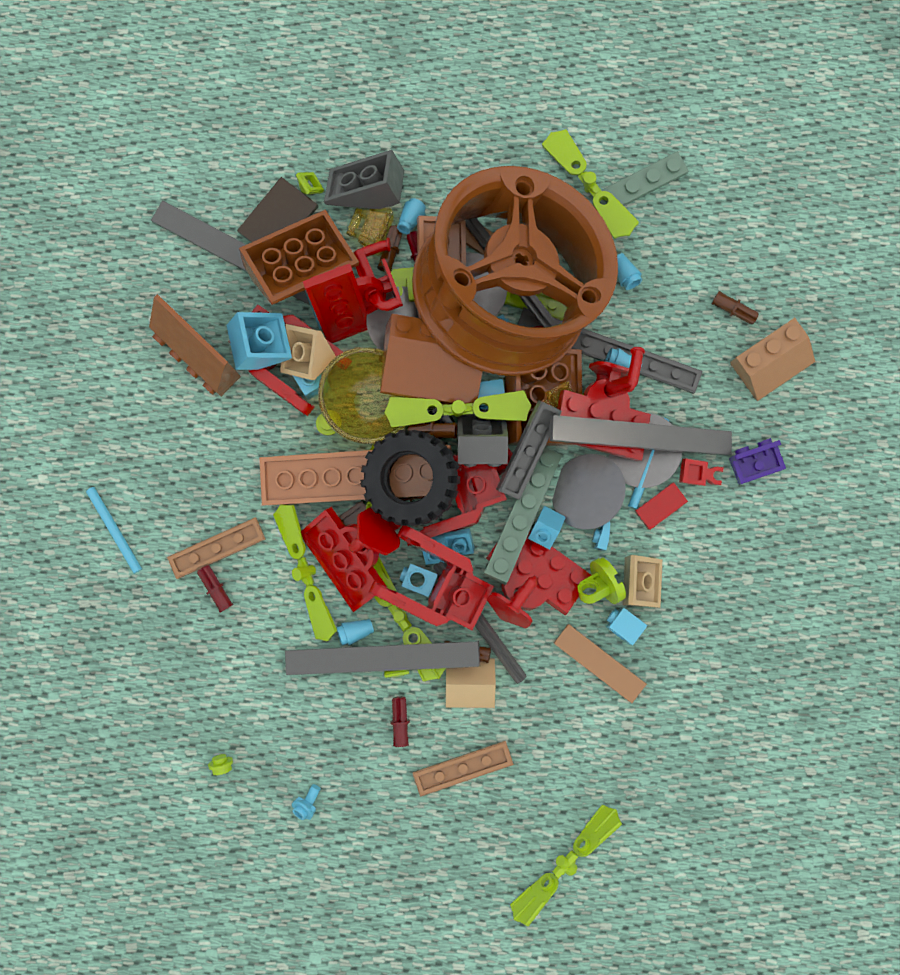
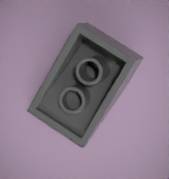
M393 150L331 168L324 203L332 206L382 209L399 204L404 169Z
M474 412L473 414H464L457 417L458 464H463L467 467H473L477 464H488L492 467L508 464L506 420L480 419Z

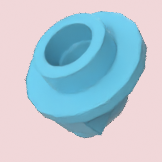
M312 784L305 799L298 797L293 801V813L299 819L310 820L316 811L313 803L321 790L318 785Z

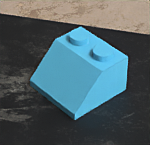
M237 312L226 325L236 370H259L292 358L282 313Z

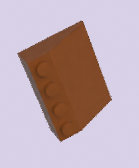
M326 210L239 248L243 266L254 284L272 305L304 291L305 287L302 282L304 280L349 263L352 268L359 265L358 259Z
M158 294L154 297L149 328L155 333L152 337L161 346L166 343L172 349L169 354L178 362L181 360L189 365L186 370L195 379L200 376L205 381L202 385L212 395L217 392L222 397L241 376L228 361Z
M391 314L385 331L380 393L408 398L435 399L440 403L453 404L454 401L461 400L464 404L472 403L473 405L479 395L482 371L461 362L448 353L429 333L422 319Z
M570 349L561 360L542 371L528 375L505 376V393L524 390L531 404L526 421L506 420L508 445L517 446L538 400L557 408L562 390L582 394V350ZM548 439L546 446L575 444L566 442L549 441Z

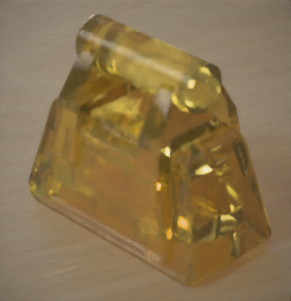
M356 208L346 234L350 237L358 238V242L363 247L386 240L389 228L394 221L392 209L362 210ZM361 219L365 220L362 229H358Z

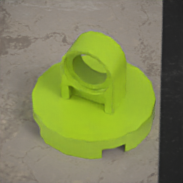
M603 557L590 563L592 575L581 581L578 585L580 600L587 604L595 603L604 597L612 604H617L626 598L623 582L617 583L614 575L618 573L611 563ZM587 588H594L596 590L590 595L583 593Z

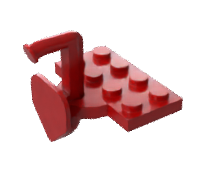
M390 238L372 243L353 252L359 261V265L355 267L359 278H355L349 263L302 281L323 333L329 342L335 343L368 330L367 315L377 309L390 311L403 306L385 258L381 259L386 276L378 279L375 278L367 257L383 251L391 252ZM392 292L394 298L385 301L386 293Z
M642 347L630 349L632 355L629 368L604 361L590 363L589 369L597 375L596 381L586 388L584 395L562 390L557 409L562 411L560 416L649 424L651 414L631 409L628 395L638 385L645 349ZM571 443L634 461H642L644 449Z
M331 506L301 530V535L348 606L355 612L375 597V595L369 593L374 581L387 587L374 566L378 562L379 553L388 555L399 548L400 539L395 531L401 526L395 525L391 521L387 522L381 518L382 515L368 508L358 514L357 524H350L345 527Z
M531 531L528 533L507 584H502L504 596L492 592L487 598L488 603L501 620L523 628H528L533 622L532 618L523 610L530 611L539 608L544 602H547L563 615H567L579 597V583L591 576L590 573L554 547H551L549 550L528 539ZM496 545L486 557L488 561H490Z

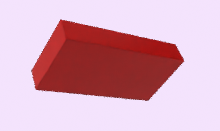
M673 482L634 512L647 529L651 530L686 504L688 500Z

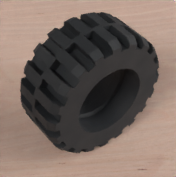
M405 429L398 430L397 433L385 435L384 440H378L373 445L374 450L372 452L368 451L365 456L368 459L367 463L362 465L361 472L364 473V479L360 480L361 487H365L366 493L363 495L365 500L370 501L372 504L370 508L375 513L382 515V519L387 522H394L395 525L400 526L424 525L432 520H437L443 516V512L450 509L452 500L457 497L459 492L457 491V485L460 484V476H458L457 471L459 465L453 458V452L445 446L443 441L422 431ZM410 454L424 458L430 464L433 473L430 491L424 498L414 502L399 499L393 493L390 486V472L394 463L400 457Z

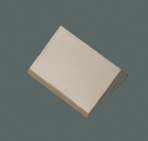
M286 324L285 328L292 358L281 362L280 372L315 380L336 358L334 352L321 331Z
M637 555L625 557L624 587L626 598L623 600L624 606L661 607L663 559Z
M490 658L489 663L480 662V667L446 668V707L495 708V658Z

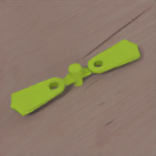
M564 129L550 132L547 139L542 143L544 149L569 174L578 175V178L583 183L585 192L592 194L593 205L604 219L612 237L616 239L622 236H630L634 228L639 224V221L610 192L602 191L598 187L594 172L585 171L587 166L586 160L568 131ZM575 164L580 166L577 169L572 168ZM606 200L608 203L602 205L600 204V201Z
M524 390L479 397L474 401L473 405L472 403L464 404L463 401L456 400L453 404L442 406L435 399L390 397L384 413L389 420L391 428L437 421L443 414L459 417L464 414H473V412L480 419L526 421L531 404ZM482 404L487 405L488 411L481 412L479 406ZM430 407H435L437 413L430 415L427 410Z
M281 504L273 516L290 556L298 559L297 567L292 570V577L295 581L302 580L306 584L304 598L315 639L330 641L331 637L337 632V628L322 598L321 591L313 585L314 580L312 576L316 574V568L314 565H308L307 559L303 557L306 547L302 539L295 506Z
M379 557L374 568L387 588L396 591ZM377 596L374 597L381 606L388 607L394 621L398 623L404 632V645L432 643L421 629L412 627L408 620V615L402 609ZM411 634H417L418 640L415 643H411L409 640ZM446 668L417 669L422 681L426 682L440 679Z
M601 805L574 841L573 850L566 857L559 855L556 858L557 866L552 873L542 875L510 904L515 921L528 927L556 892L559 884L558 879L565 873L568 876H572L577 872L575 862L578 856H588L622 825L616 809ZM585 841V845L580 848V844ZM549 880V884L544 887L545 882Z

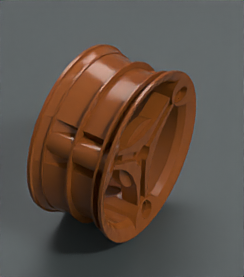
M520 166L492 167L476 172L462 180L451 190L442 203L436 218L434 231L425 240L415 260L412 276L414 300L418 313L429 333L456 359L475 369L503 376L528 375L542 371L561 360L573 347L581 330L592 323L606 308L614 293L617 282V252L614 240L604 219L590 201L571 185L553 175L532 168ZM479 217L507 220V225L497 229L490 237L485 247L484 259L466 267L459 260L448 255V235L452 225ZM557 251L563 256L574 276L560 266ZM486 272L489 273L486 276L474 280V277L478 275H481ZM501 287L519 296H532L543 293L562 303L567 309L561 324L544 328H530L497 318L479 306L473 299L477 291Z

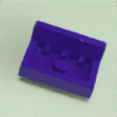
M769 438L758 442L757 448L750 450L749 446L735 450L736 455L730 457L729 460L739 485L786 469L778 448L781 445L780 440L772 442V439Z

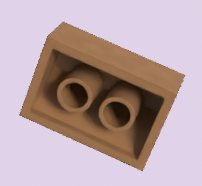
M793 318L737 356L730 364L756 401H759L816 361L809 336L796 318Z

